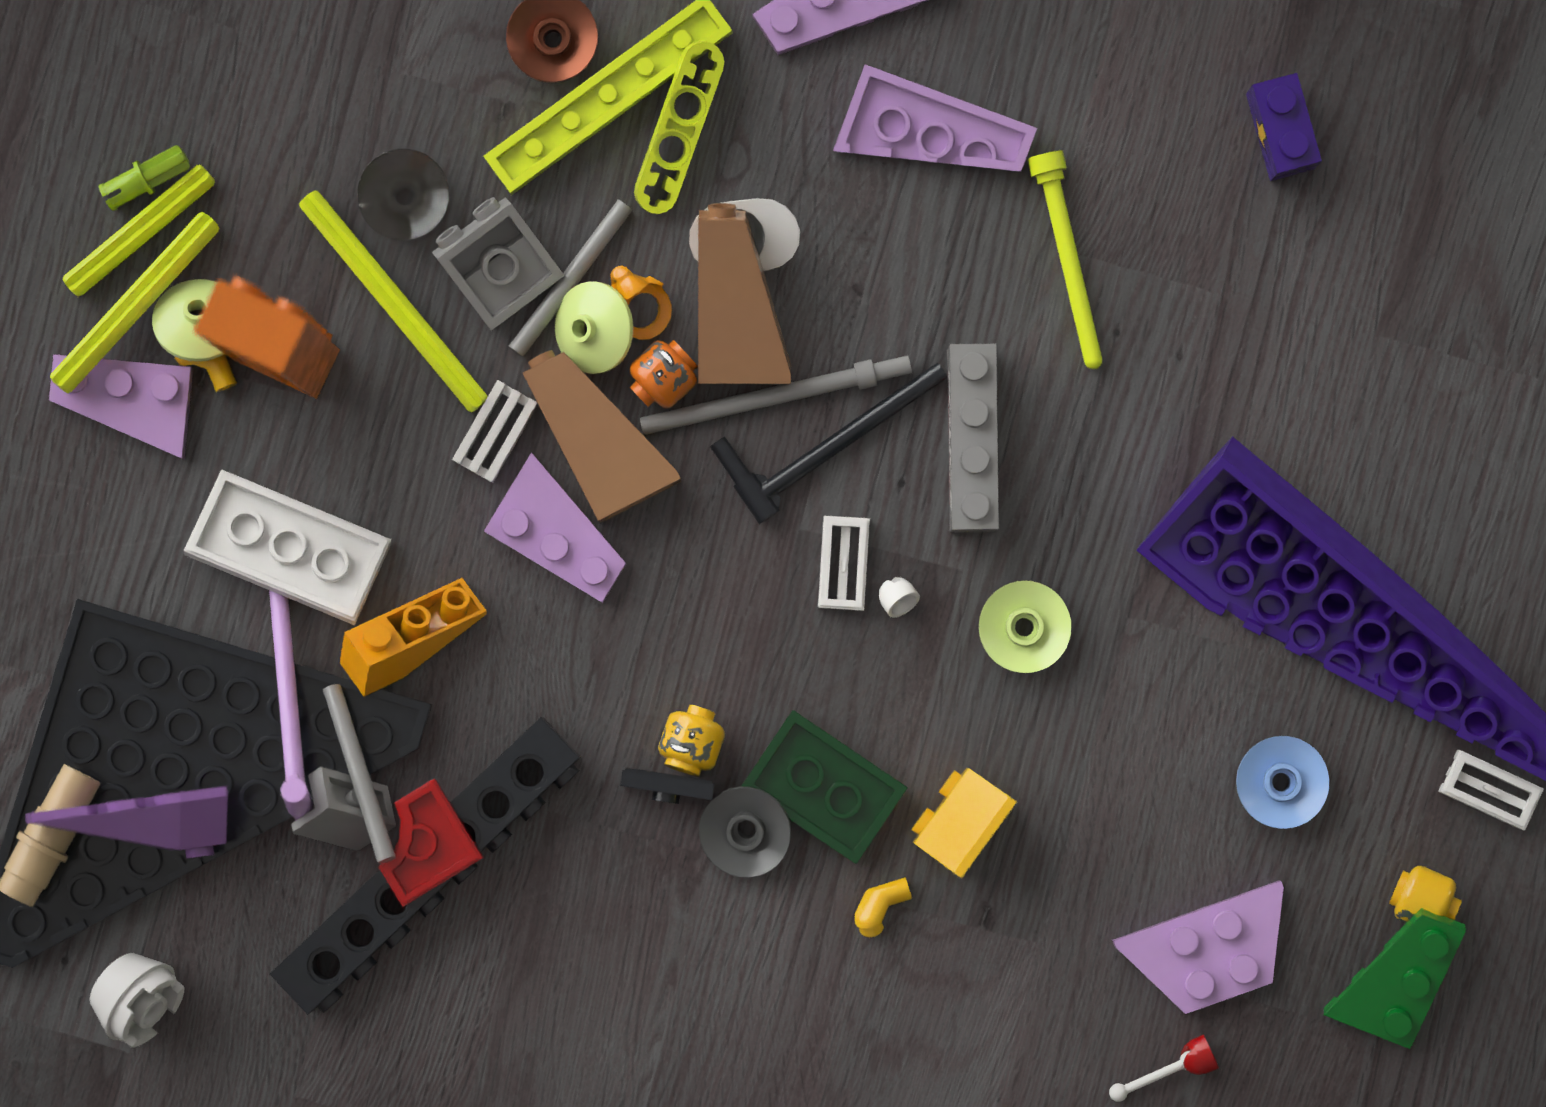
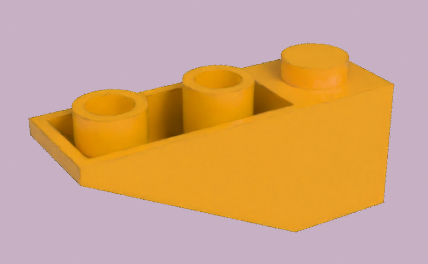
M460 578L344 632L340 664L365 697L403 679L483 618L487 611L464 579Z

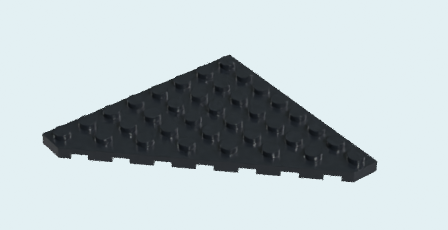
M81 599L76 600L0 848V879L6 870L4 869L6 863L19 842V839L16 838L19 830L24 832L28 825L26 824L25 814L35 813L37 807L42 805L64 764L79 770L101 783L89 805L226 786L228 795L226 844L213 845L214 855L186 858L185 849L172 851L76 833L65 853L69 856L65 863L60 862L46 889L42 890L33 907L23 904L0 891L1 965L13 968L293 817L289 814L281 795V787L286 781L275 657ZM294 663L305 784L313 806L309 774L323 767L350 775L323 693L324 688L334 684L341 685L369 775L420 748L433 704L383 689L364 697L352 680Z

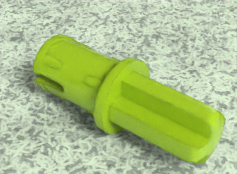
M174 145L143 163H140L138 160L133 162L132 169L106 183L99 184L98 187L102 197L117 189H121V193L105 201L109 208L115 211L118 207L146 192L150 195L154 194L155 187L187 171L190 168V163L183 149L178 145Z

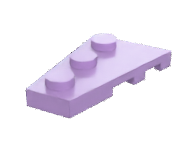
M53 355L52 372L67 356ZM101 359L70 393L62 391L51 380L50 401L185 459L193 368Z
M531 453L484 532L603 603L626 563Z

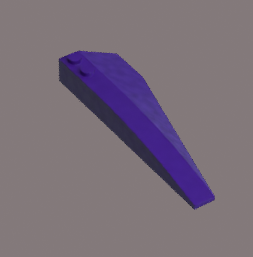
M1233 436L1202 469L1137 548L1136 551L1208 610L1220 616L1223 615L1225 609L1244 621L1242 627L1259 636L1262 632L1286 644L1285 649L1299 656H1302L1304 653L1322 662L1324 669L1391 703L1396 700L1414 709L1413 714L1429 722L1434 719L1457 731L1456 736L1472 744L1475 740L1495 750L1496 756L1546 781V713L1491 659L1408 583Z

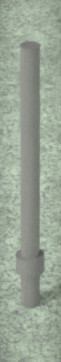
M908 355L873 364L872 360L869 359L853 363L854 368L640 417L643 435L858 386L859 390L877 386V381L911 374L910 360Z

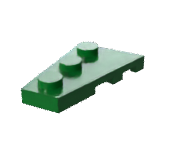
M1421 908L1384 945V950L1366 969L1363 967L1352 978V983L1337 998L1333 997L1324 1007V1015L1411 1049L1466 932L1465 924Z

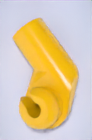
M225 354L212 360L196 362L174 356L176 362L181 366L195 365L207 369L216 392L224 391L237 384Z
M906 877L871 887L864 893L855 912V925L863 936L872 938L882 933L884 929L882 921L888 907L912 899Z

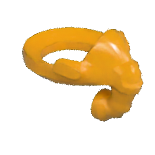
M625 266L615 267L611 272V286L624 297L628 305L635 296L641 293L651 294L658 304L657 316L650 325L641 328L633 326V338L647 340L660 335L668 326L672 314L671 301L662 287L664 284L651 276L641 277L636 275Z

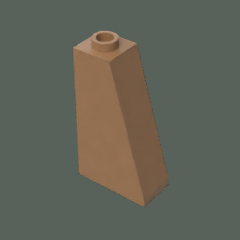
M729 203L708 205V210H699L698 383L791 384V362L746 211L736 210V205Z
M549 350L528 362L531 369L523 372V375L599 523L682 482L677 470L564 352L555 356L553 350Z

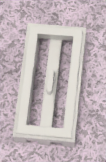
M497 380L452 460L493 483L538 403ZM501 395L509 397L473 461L468 459L466 456ZM518 402L525 407L488 470L481 465Z
M824 516L818 608L864 611L870 518ZM832 526H841L837 599H828ZM851 527H860L855 600H846Z
M1457 750L1452 766L1449 767L1446 773L1447 777L1444 783L1441 784L1438 792L1525 831L1544 788L1466 752ZM1464 763L1530 793L1528 800H1522L1462 772ZM1458 780L1523 810L1520 817L1454 788L1456 781Z

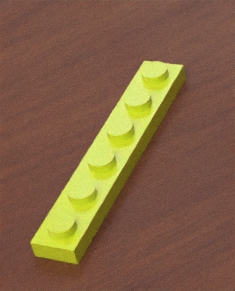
M695 0L483 156L509 193L513 195L674 77L681 54L688 45L697 41H705L716 46L732 34V29L710 0ZM704 49L701 55L693 54L690 63L696 61L709 50Z

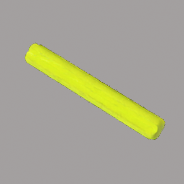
M196 165L63 277L65 285L78 297L85 294L212 188L215 184L214 178L202 165Z

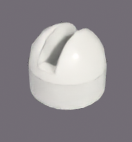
M894 577L892 581L886 580L879 589L881 605L892 618L909 612L920 599V595L913 585L900 577Z

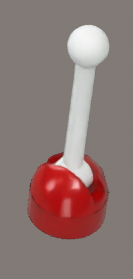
M1203 1034L1191 1039L1184 1045L1179 1061L1125 1085L1120 1083L1114 1084L1109 1090V1095L1112 1100L1121 1102L1126 1099L1128 1093L1182 1069L1187 1070L1191 1074L1202 1075L1219 1069V1066Z

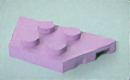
M1276 881L1113 939L1112 941L1115 948L1133 963L1184 1014L1273 983L1284 887L1281 881Z

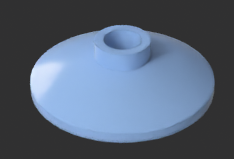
M1290 736L1270 737L1254 745L1241 760L1236 777L1237 793L1245 810L1258 822L1273 828H1293L1310 821L1323 807L1329 792V773L1321 755L1307 742ZM1278 773L1285 774L1289 780L1288 787L1283 791L1276 790L1272 784L1274 776Z

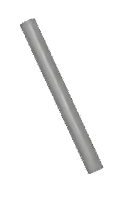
M619 199L616 201L563 272L565 276L554 284L510 343L509 347L524 357L558 311L566 293L580 282L633 211L629 206Z
M340 684L330 685L323 689V693L378 864L387 863L396 857Z

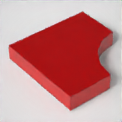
M436 778L394 802L400 817V838L394 849L396 858L387 863H382L379 869L402 907L484 858Z

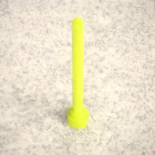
M1063 150L1036 155L1027 159L1031 177H1036L1038 185H1043L1084 363L1089 369H1097L1102 364V355L1060 181L1065 179L1063 170L1067 169Z

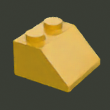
M966 768L962 775L956 770L952 772L939 790V793L945 798L938 808L933 812L927 807L911 829L918 834L913 841L914 844L961 878L1017 803L1010 796L969 768Z

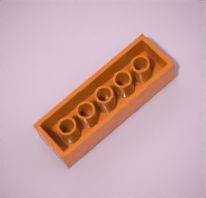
M234 277L231 285L218 279L193 333L232 360L317 399L340 351L331 342L333 335L328 333V330L323 328L321 324L317 323V320L312 318L310 314L306 313L305 309L287 300L278 298L277 302L274 303V300L261 292L260 288L237 277Z

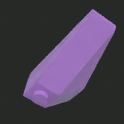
M227 787L25 814L26 824L172 851L185 849L186 858L214 855L213 845L226 844Z

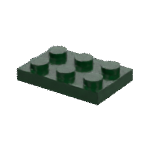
M794 710L791 711L742 784V786L758 788L772 795L783 806L791 821L855 864L858 863L908 788Z

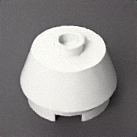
M128 953L111 963L97 979L90 994V1004L110 1039L124 1041L130 1047H137L158 1034L152 1027L161 1019L167 1009L175 1014L184 995V986L177 981L172 966L136 953Z

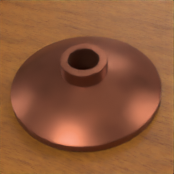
M524 0L517 6L509 19L506 30V42L513 62L524 74L538 81L557 83L577 76L590 64L597 49L598 30L592 13L580 0ZM551 32L560 34L562 37L561 43L557 47H548L544 42L547 34Z

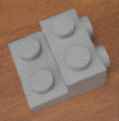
M493 197L480 204L472 213L476 219L462 230L458 225H455L444 231L436 239L439 247L432 252L491 331L565 276L506 197L499 202Z

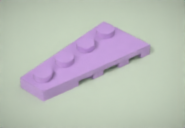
M773 0L753 13L752 17L777 55L831 37L837 32L873 22L874 19L916 7L918 4L929 0Z
M864 65L833 151L1021 172L1037 128L874 67Z

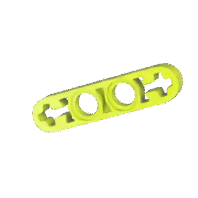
M693 42L681 54L637 178L634 190L635 199L640 207L650 213L661 214L667 212L677 201L724 68L723 54L717 46L710 42ZM707 49L709 50L708 58L714 61V66L712 70L704 69L698 82L708 83L704 93L695 86L681 84L684 75L693 80L697 66L690 63L693 54L701 55L703 50ZM686 92L693 93L699 100L697 114L689 119L680 118L674 108L677 97ZM669 136L680 138L684 146L683 155L675 162H666L659 154L661 141ZM653 162L666 170H677L674 179L667 175L664 177L662 189L668 192L666 199H657L655 205H650V196L644 193V189L647 185L654 186L660 174L657 171H650Z

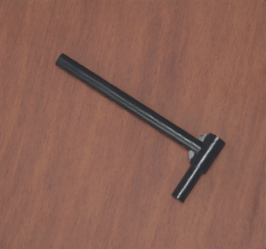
M938 363L934 364L769 479L765 475L755 474L754 472L750 473L726 437L719 439L710 448L734 481V489L757 522L761 524L780 511L779 504L781 498L778 494L948 377Z

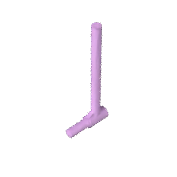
M269 590L286 781L281 787V795L289 814L296 821L312 810L313 803L305 784L289 600L287 597Z

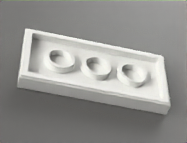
M221 469L186 544L184 555L355 625L391 546V539Z

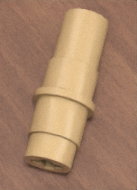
M64 764L42 805L37 807L35 813L89 805L101 783L79 770ZM31 824L27 825L24 832L19 830L16 836L19 842L4 867L6 870L0 879V891L23 904L33 907L42 890L46 889L60 862L65 863L69 856L65 853L76 833Z

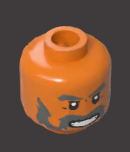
M657 340L631 363L629 371L636 382L630 386V389L647 407L656 402L662 408H671L696 385L697 377L694 370L698 368V365L674 340L669 344Z

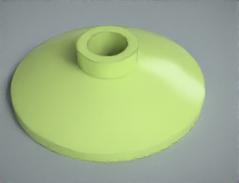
M194 279L178 283L168 289L157 301L152 315L154 335L159 344L171 355L195 362L208 361L224 355V353L193 333L201 315L190 314L194 310H204L215 287V281Z
M593 281L578 284L566 293L555 318V335L561 353L564 352L582 372L590 374L608 372L623 361L633 339V319L626 300L615 288L606 283ZM585 323H586V325H587V332H586V334H585V331H584V324H585Z
M1034 581L1012 582L995 591L984 604L979 618L980 640L989 657L1001 667L1018 673L1037 672L1055 663L1067 648L1071 636L1070 614L1062 598L1048 586ZM1025 618L1032 623V632L1028 636H1021L1016 632L1015 625L1019 619Z

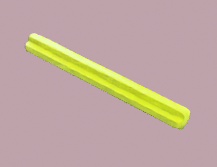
M200 212L51 373L50 378L57 387L66 393H70L78 386L218 233L219 227L215 220L204 212Z

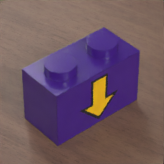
M1293 73L1253 84L1247 91L1246 96L1270 181L1314 170L1322 162L1298 74Z

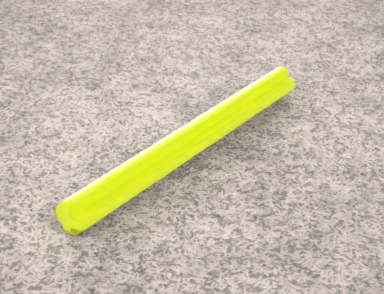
M316 190L305 196L299 203V207L464 407L470 412L480 408L487 399V394L324 197Z

